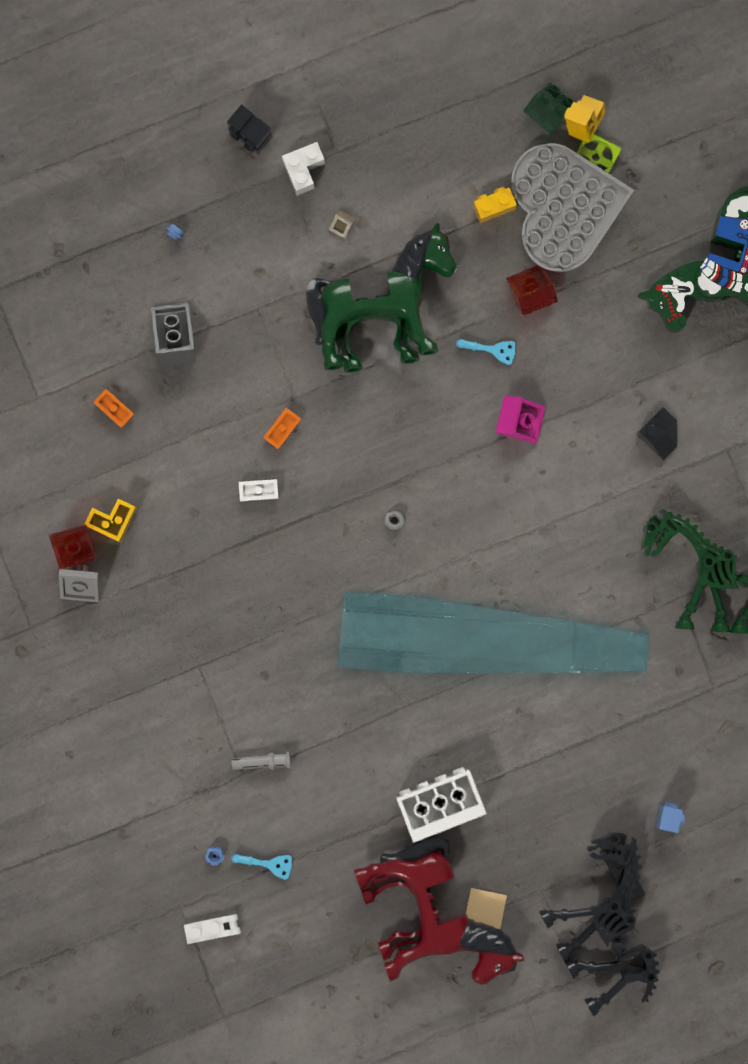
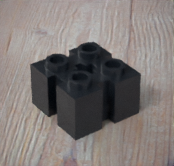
M242 104L227 121L228 130L230 131L229 135L236 141L242 140L245 144L244 147L251 153L255 151L259 154L272 138L271 128L261 119L254 116Z

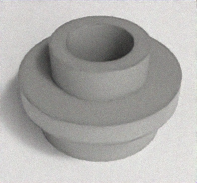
M391 511L386 515L385 524L389 529L398 530L403 526L404 517L400 512ZM392 517H396L398 519L397 524L391 523Z

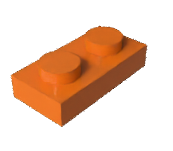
M107 389L93 402L120 428H123L135 415Z
M285 408L263 439L279 450L302 419L288 408Z

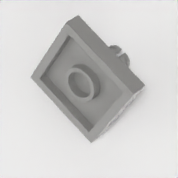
M81 564L77 565L76 571L59 570L60 599L99 602L98 572H88L89 567L84 564L83 569H81Z

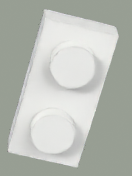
M277 479L239 482L240 502L279 499Z

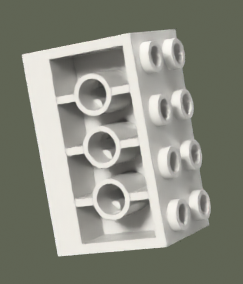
M461 767L453 770V775L447 777L443 774L435 777V782L428 784L425 781L416 785L417 789L410 791L407 788L398 792L399 796L396 799L413 842L486 814L469 769L465 770ZM455 790L462 792L460 799L453 798L452 795L455 794ZM437 797L445 800L440 807L438 804H434L437 801ZM419 804L427 807L422 814L420 811L416 812Z

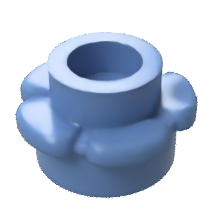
M171 224L169 228H166L169 230L167 234L175 240L178 238L182 239L181 236L184 232L178 227Z
M210 847L205 855L206 861L212 866L219 865L224 860L223 850L219 847Z

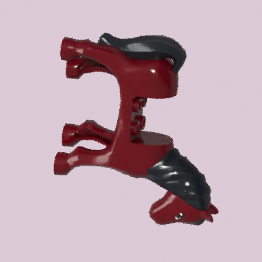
M429 836L410 843L395 854H381L380 863H372L367 867L355 869V876L365 905L374 902L376 895L393 886L407 887L416 898L419 910V931L392 932L388 940L378 942L383 961L390 959L393 952L400 946L417 944L412 948L397 951L393 961L384 963L390 982L399 978L403 967L417 959L430 955H447L467 951L479 953L478 962L472 970V979L476 983L484 985L498 975L514 971L517 963L523 962L525 959L521 953L516 952L511 938L501 929L482 922H475L473 919H469L467 914L438 921L440 918L436 907L432 908L430 903L434 901L430 888H426L454 878V872L449 862L450 844L441 837ZM441 850L443 854L436 853V851Z

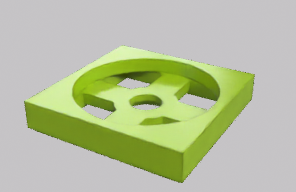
M594 134L591 141L599 143L596 150L591 151L585 148L588 142L583 141L577 154L587 157L588 161L594 165L600 164L606 167L605 172L609 174L621 148ZM605 147L609 148L612 152L611 161L603 157L602 153ZM594 154L599 155L598 161L592 159Z

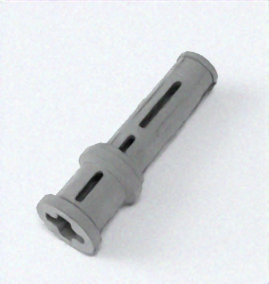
M287 751L285 754H274L271 752L266 756L232 758V770L268 767L271 770L279 767L291 769L290 751Z

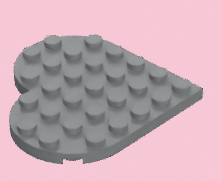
M556 143L534 146L527 150L516 162L511 178L513 195L519 206L528 213L522 228V240L526 253L539 267L552 272L572 271L586 263L634 193L632 188L566 146Z

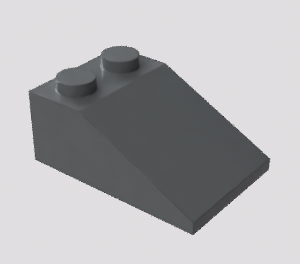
M189 303L151 307L158 367L196 363Z

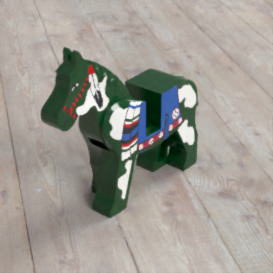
M748 186L742 187L728 196L717 213L710 243L738 251L735 253L733 260L710 253L705 260L687 263L661 277L650 290L638 294L637 297L639 299L647 301L649 310L652 309L662 317L668 331L678 333L686 326V318L682 314L685 299L716 302L736 298L748 306Z

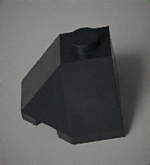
M662 407L636 435L664 461L677 448V420Z

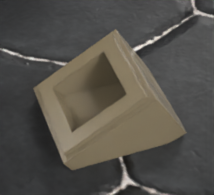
M339 210L328 230L345 239L356 219Z

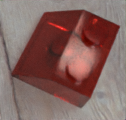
M535 266L506 278L516 305L523 316L558 302L554 284L542 267Z
M87 524L49 534L59 569L97 559Z

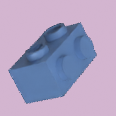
M665 802L664 805L659 804L654 827L678 833L679 827L684 824L685 814H682L683 810L678 809L679 805Z

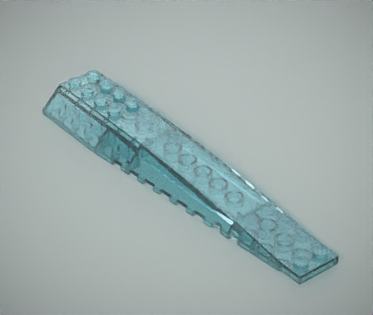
M344 591L338 668L403 673L646 672L649 633L629 632L623 629L425 597Z

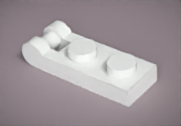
M237 914L184 924L187 944L240 934V927L237 926L236 921L238 920ZM225 922H229L230 929L225 930Z

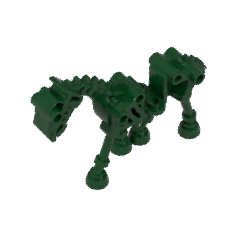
M662 509L659 512L663 515V519H660L657 515L652 516L643 526L644 536L641 549L646 547L644 551L646 557L650 553L651 557L661 553L669 540L677 533H681L692 544L699 558L696 565L698 575L696 588L689 604H686L684 607L686 610L679 617V621L676 622L675 629L694 630V624L691 622L690 616L697 611L695 607L706 585L711 588L717 610L715 611L717 620L712 625L711 632L748 634V626H746L748 605L747 608L742 610V614L734 621V625L730 629L729 625H727V620H725L727 611L724 610L719 589H739L737 583L742 588H748V574H740L735 578L737 555H734L731 550H724L723 546H720L718 549L716 543L713 545L709 544L710 539L707 538L705 540L703 538L704 532L699 533L697 531L698 525L692 526L689 518L681 519V514L675 517L672 512ZM663 529L666 530V531H664V532L661 534L662 536L659 537V535H660L659 533H661V532L663 531ZM656 542L657 549L651 552V545Z

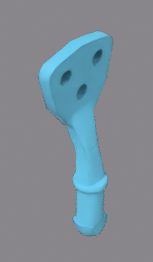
M463 339L456 341V345L459 348L489 352L498 361L506 365L512 364L515 356L514 341H504L494 346H484L477 342L465 341Z
M234 854L231 857L234 863L266 867L275 876L284 880L288 879L292 869V857L290 855L277 856L271 860H258L252 858V856L247 857Z

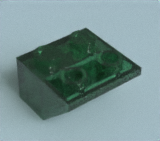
M550 82L534 95L523 111L552 136L566 122L564 118L565 112L568 107L572 106L574 101L563 94L559 87Z

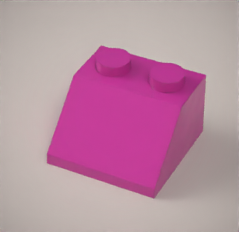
M504 396L495 433L508 438L537 444L545 407L521 397Z

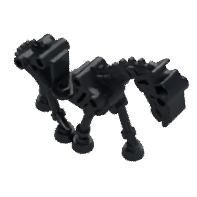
M608 832L603 837L593 839L590 842L595 845H588L586 848L589 852L598 848L606 850V848L609 850H619V854L617 851H613V854L611 851H607V853L602 851L601 854H596V852L589 853L594 859L614 861L624 865L625 869L621 884L612 897H606L597 905H591L589 908L569 911L567 909H562V911L551 909L547 911L546 909L539 911L548 929L557 919L567 921L568 918L593 915V922L577 939L573 938L571 940L572 943L569 944L567 942L564 944L562 942L555 944L573 979L582 970H586L590 974H593L595 971L618 969L622 978L606 994L602 993L599 999L597 997L594 999L592 997L584 999L593 1017L599 1013L602 1005L611 1003L610 1000L625 985L634 981H641L647 984L641 1002H648V996H653L652 989L657 988L654 983L659 981L656 975L660 973L656 969L659 962L654 960L657 953L644 946V944H640L622 953L626 951L622 942L618 938L614 939L635 928L636 918L633 914L636 911L631 909V906L634 905L631 898L635 894L632 892V889L638 887L635 881L640 879L641 876L637 873L642 868L638 864L641 856L636 855L638 850L636 839L632 838V842L627 844V835L620 832ZM595 930L607 947L611 942L610 951L615 957L617 953V960L594 964L593 961L586 963L578 960H568L573 950L582 948L581 945ZM639 952L643 960V967L627 963L624 960Z

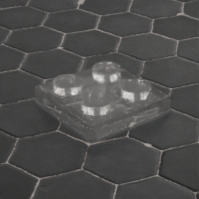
M391 322L369 353L400 375L408 364L401 363L400 353L394 349L393 343L396 337L397 325ZM408 334V342L411 348L418 351L419 346L410 340Z

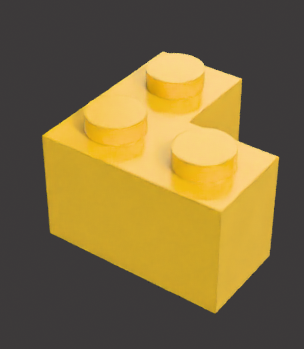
M583 95L581 101L573 102L572 106L567 108L564 115L569 135L590 143L606 112L605 103Z
M118 499L110 516L92 508L84 525L121 543L138 508Z

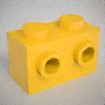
M504 187L496 189L492 195L487 196V194L478 196L473 204L480 223L511 212L517 206L510 188L505 189Z

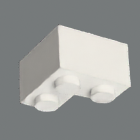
M315 142L282 156V161L296 195L314 189V183L309 171L325 165L318 143Z

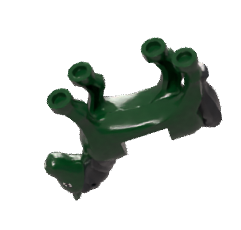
M436 223L431 231L416 235L405 245L396 261V265L392 271L387 272L390 296L378 295L373 299L359 298L353 302L349 278L334 281L314 278L310 281L306 291V302L309 314L317 330L315 344L322 345L321 352L324 356L325 370H337L343 367L344 372L353 373L363 369L361 360L355 357L349 342L353 327L361 321L384 320L397 324L393 345L394 349L400 353L402 364L418 362L420 360L419 354L428 356L439 351L437 343L429 339L424 333L419 313L422 301L421 280L425 268L434 270L442 277L447 278L451 277L457 269L456 262L450 254L449 238L440 231L439 223ZM409 329H410L409 338H410V340H411L412 342L416 343V344L419 346V348H418L419 354H418L417 351H415L414 349L411 348V346H410V344H409V342H408V330H409ZM335 344L337 345V348H338V353H337V354H336Z

